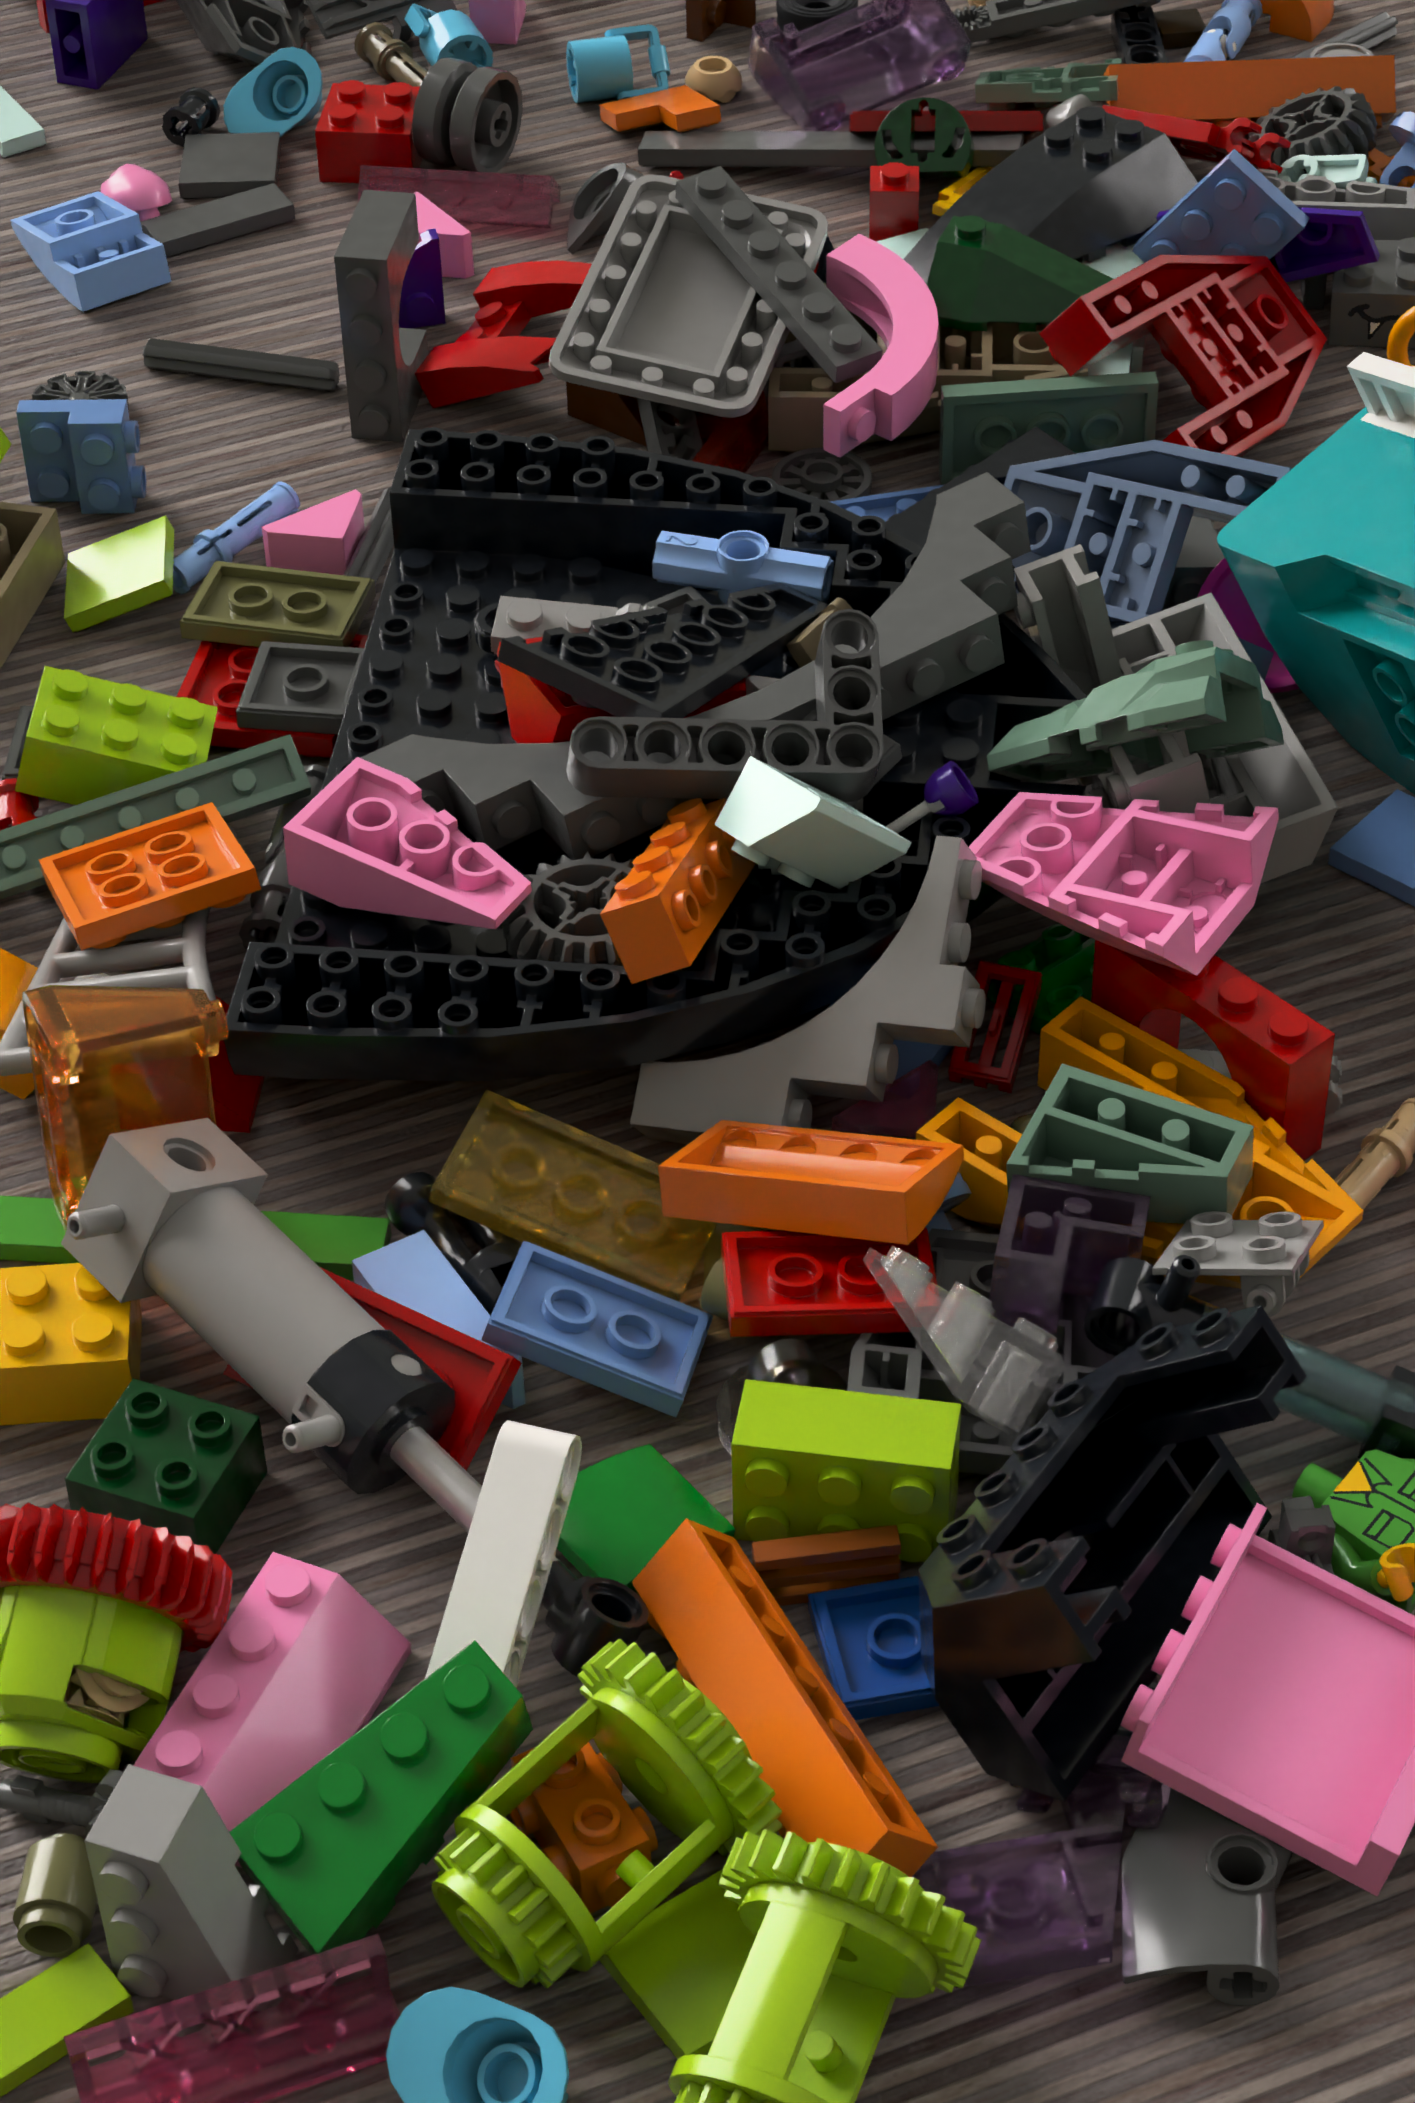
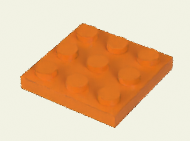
M213 802L39 859L45 882L81 951L91 947L96 949L113 947L124 941L127 935L150 927L161 929L175 926L182 922L188 914L209 907H231L244 900L247 894L261 890L254 865Z

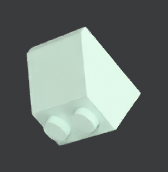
M752 756L748 759L714 824L736 838L731 848L733 851L763 867H766L770 857L781 861L777 868L778 872L811 888L817 878L840 889L848 885L849 882L856 881L905 855L912 843L842 800Z

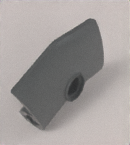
M1160 1782L1124 1853L1122 1861L1123 1982L1128 1984L1174 1973L1206 1971L1208 1992L1215 1999L1226 2004L1237 2006L1256 2005L1274 1997L1280 1987L1275 1891L1293 1852Z

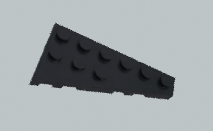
M777 583L729 593L727 604L710 605L702 599L687 601L684 603L682 613L668 615V611L658 607L591 621L589 632L570 633L562 627L544 630L542 641L526 644V640L519 635L503 638L497 661L571 695L572 700L581 706L594 709L599 708L616 717L684 718L788 651L786 645L816 620L828 604L786 585Z

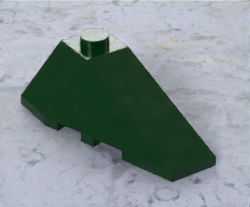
M954 215L937 241L927 286L933 295L937 307L939 326L965 331H987V322L1018 323L1019 332H1036V325L1051 323L1079 297L1113 280V278L1004 224L988 222L981 217L973 215L963 217Z

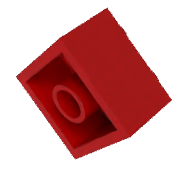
M357 80L332 83L315 129L320 182L414 186L422 162V158L418 155L413 143L412 131L414 104L420 87L411 86L404 82H394L388 85H368Z

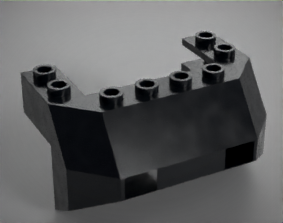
M1262 1305L1231 1313L1227 1308H1219L1207 1313L1196 1322L1177 1327L1171 1322L1157 1325L1143 1334L1136 1344L1082 1379L1073 1380L1060 1387L1048 1399L1047 1404L1050 1409L1037 1425L1024 1431L1012 1443L1011 1449L1014 1453L1002 1468L986 1477L976 1487L974 1494L977 1498L963 1516L950 1522L937 1535L936 1541L939 1545L918 1570L921 1660L935 1700L986 1774L1065 1802L1120 1727L1139 1686L1143 1684L1149 1687L1157 1676V1673L1153 1672L1151 1668L1170 1630L1173 1629L1183 1635L1188 1630L1191 1621L1181 1616L1182 1611L1201 1575L1212 1581L1216 1579L1220 1568L1210 1564V1561L1228 1525L1231 1523L1243 1529L1256 1504L1259 1503L1265 1506L1218 1434L1274 1421L1281 1412L1273 1400L1282 1389L1301 1385L1307 1377ZM1268 1509L1258 1528L1257 1536H1259L1272 1518Z

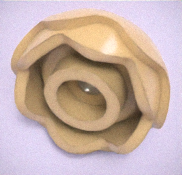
M706 56L698 59L689 68L685 76V84L712 101L718 100L728 103L734 98L736 92L741 90L742 77L738 68L729 59L721 56Z

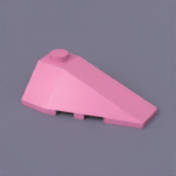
M356 757L283 827L288 884L339 907L496 930L532 892L531 882L488 845L483 842L473 843L458 830L457 819L445 809L440 812L434 810L422 799V790L410 779L359 757Z

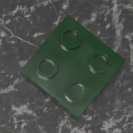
M133 1378L65 1477L71 1510L79 1511L83 1507L90 1513L102 1515L112 1512L116 1518L129 1521L140 1519L141 1524L153 1528L167 1527L169 1534L174 1536H190L193 1544L208 1545L213 1554H216L267 1474L260 1418L258 1415Z

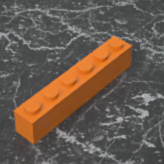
M1394 55L1108 65L1103 76L1118 75V100L1106 101L1110 106L1209 122L1221 128L1227 127L1240 117H1245L1256 123L1259 117L1269 115L1271 107H1279L1284 104L1285 99L1292 100L1299 97L1302 92L1309 94L1315 92L1318 88H1323L1324 91H1327L1334 86H1340L1342 90L1354 88L1356 93L1364 94L1366 101L1370 103L1371 109L1374 112L1377 129L1382 128V122H1387L1396 113Z
M686 1518L636 1576L632 1584L648 1608V1623L656 1632L668 1640L678 1656L676 1668L686 1681L708 1697L725 1715L746 1743L752 1760L764 1770L758 1777L775 1791L776 1795L771 1800L782 1810V1814L777 1818L783 1825L778 1831L779 1834L785 1839L787 1832H793L807 1843L816 1842V1839L820 1838L827 1843L855 1849L880 1859L912 1877L938 1848L937 1844L736 1539Z

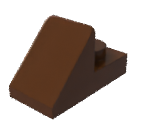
M686 0V30L688 39L703 42L723 22L751 29L756 27V0Z

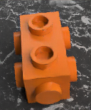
M588 1742L511 1811L510 1815L515 1826L526 1836L533 1833L542 1848L541 1851L570 1883L591 1914L606 1906L613 1907L631 1890L616 1874L617 1868L635 1850H639L651 1862V1852L658 1849V1840L653 1825L643 1808L638 1806L631 1809L623 1797L622 1782L617 1770L604 1758L601 1752L596 1754ZM534 1748L512 1757V1768Z

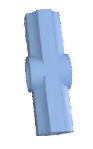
M662 530L656 541L652 574L653 579H657V582L718 591V597L725 604H727L729 593L777 583L786 585L827 604L830 598L834 575V560H831L830 556L769 547V543L764 536L749 530L729 532L720 539Z

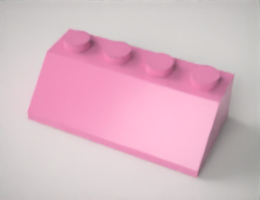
M272 1552L133 1766L202 1786L230 1832L369 1723L409 1657L411 1644L340 1574ZM237 1860L235 1866L241 1867L239 1861Z

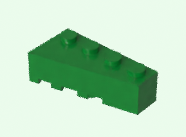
M475 1640L230 1831L232 1838L241 1851L238 1861L243 1870L255 1885L262 1886L270 1900V1904L333 1983L351 1962L350 1953L371 1927L377 1929L395 1906V1896L421 1863L427 1865L444 1844L443 1836L466 1806L469 1807L483 1794L533 1730L522 1694Z

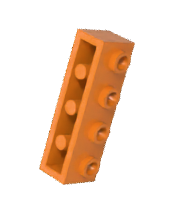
M701 798L691 799L669 810L666 822L661 829L650 836L651 843L641 855L633 860L634 867L626 878L615 885L616 892L601 911L600 916L631 984L691 966L754 868L755 863L731 849L736 838L714 825L727 801L726 798L704 804Z

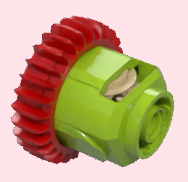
M26 1503L21 1508L9 1504L1 1506L0 1763L38 1776L74 1782L100 1783L110 1769L119 1770L120 1761L137 1760L167 1714L179 1653L183 1650L195 1653L201 1648L206 1649L210 1647L223 1629L224 1624H226L232 1597L233 1571L222 1556L213 1554L208 1545L193 1544L190 1536H174L169 1534L167 1527L153 1528L141 1524L140 1519L129 1521L116 1518L112 1512L102 1515L90 1513L83 1507L79 1511L62 1509L56 1504H53L50 1508H40L31 1503Z

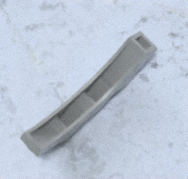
M936 836L926 876L917 899L900 931L872 968L832 1006L802 1026L770 1042L739 1053L707 1060L684 1062L650 1061L642 1063L630 1124L651 1140L689 1144L721 1120L810 1129L812 1105L810 1100L807 1099L808 1094L883 1103L886 1083H893L898 1069L899 1054L897 1046L893 1044L894 1040L969 1048L972 1029H978L982 1025L986 1001L984 990L980 989V984L966 967L958 966V962L964 963L969 955L971 929L970 925L965 923L970 899H977L982 882L981 863L977 861V857L964 840L958 837Z

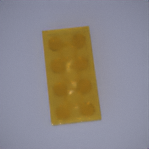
M487 1089L434 1182L429 1202L518 1241L530 1242L679 1302L719 1224L716 1222L663 1216L658 1165L660 1164Z

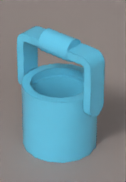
M417 4L411 5L404 19L414 34L419 37L420 49L431 67L441 58L449 57L472 62L478 68L492 66V50L470 17L461 11L446 10L437 13Z
M653 25L613 28L605 32V37L574 40L567 43L568 79L571 94L576 103L614 98L620 100L668 89L667 77L671 73L666 48L664 45H661L658 30ZM648 38V56L652 76L656 79L657 87L633 90L632 61L627 41Z

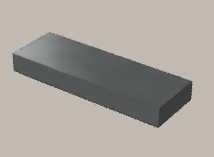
M272 183L141 221L143 233L164 245L166 258L290 222L295 219L294 204Z

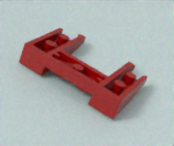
M556 260L522 262L491 268L473 293L480 307V310L475 314L473 324L455 343L434 346L415 372V376L432 408L540 383L544 378L539 368L535 365L549 362L550 350L556 338L519 335L531 318L571 308L592 264Z

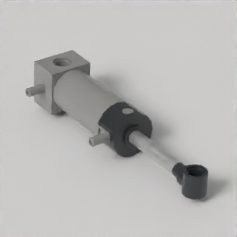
M209 1118L109 1134L77 1209L68 1217L67 1231L61 1245L120 1303L159 1295L290 1424L286 1426L282 1434L284 1446L289 1452L296 1454L311 1450L357 1494L378 1492L395 1484L408 1474L464 1530L469 1532L482 1486L438 1444L441 1436L449 1426L456 1406L455 1391L391 1330H385L254 1205L268 1174ZM554 1556L541 1604L548 1610L546 1625L556 1633L551 1644L554 1657L563 1668L578 1677V1674L582 1671L581 1667L610 1641L614 1643L616 1640L622 1639L627 1646L632 1642L636 1643L647 1623L649 1612L640 1596L628 1586L602 1577L583 1576L578 1579Z

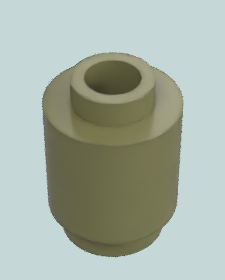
M69 1833L55 1834L35 1842L27 1852L13 1921L18 1929L17 1938L20 1944L28 1951L45 1957L68 1956L79 1949L81 1941L88 1937L91 1932L97 1896L85 1839L78 1835Z

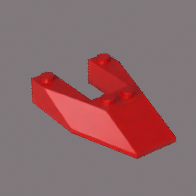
M1158 255L1079 297L1039 333L1048 345L1054 360L1064 367L1070 377L1151 333L1160 345L1163 356L1170 363L1174 364L1191 387L1192 395L1196 401L1207 409L1206 412L1177 428L1163 441L1236 457H1242L1286 425L1327 340L1326 336L1267 256Z

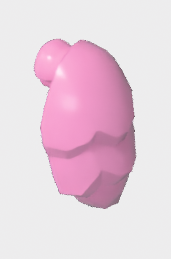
M125 164L119 167L110 175L108 180L101 184V193L138 213L140 222L161 216L158 207L172 201L168 185L156 173L134 164Z

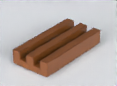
M897 1525L752 1543V1565L779 1606L808 1603V1594L899 1579L898 1573L901 1570L899 1558L901 1542Z

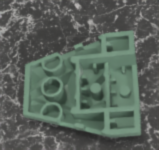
M1200 640L1180 644L1175 647L1176 655L1155 659L1135 674L1121 676L1094 688L1087 698L1074 701L1051 714L1015 725L987 755L988 769L991 772L1024 782L1045 783L1111 773L1114 768L1109 748L1120 744L1132 765L1148 763V767L1162 766L1164 762L1158 736L1185 731L1189 753L1199 752L1206 755V759L1283 745L1284 739L1281 725L1271 702L1263 699L1260 675L1256 665L1234 655L1233 650L1214 647L1213 641Z

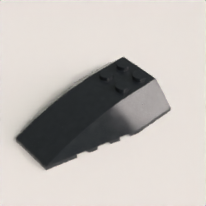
M1087 106L1079 109L1076 114L1058 125L1046 129L1043 134L1023 145L991 169L943 214L903 260L912 266L927 284L937 241L954 215L960 217L973 215L981 217L988 222L1004 224L1073 259L1083 256L1084 260L1091 262L1106 256V246L1118 241L1125 247L1136 244L1158 222L1157 214L1171 209L1198 182L1164 132L1144 126L1142 122L1137 120H1127L1109 114L1103 108Z

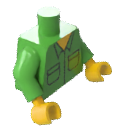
M1380 1450L1366 1451L1344 1479L1314 1463L1309 1464L1299 1476L1292 1498L1311 1496L1314 1508L1329 1505L1336 1527L1331 1559L1334 1575L1411 1614L1415 1609V1459L1399 1458Z

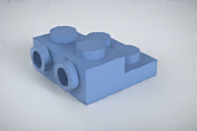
M127 399L19 400L16 414L31 502H80L81 514L135 513L137 499L145 498L147 483L145 467L136 466L134 453H139L140 429L138 421H130Z

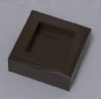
M1197 8L1154 12L1164 49L1193 47L1206 28Z

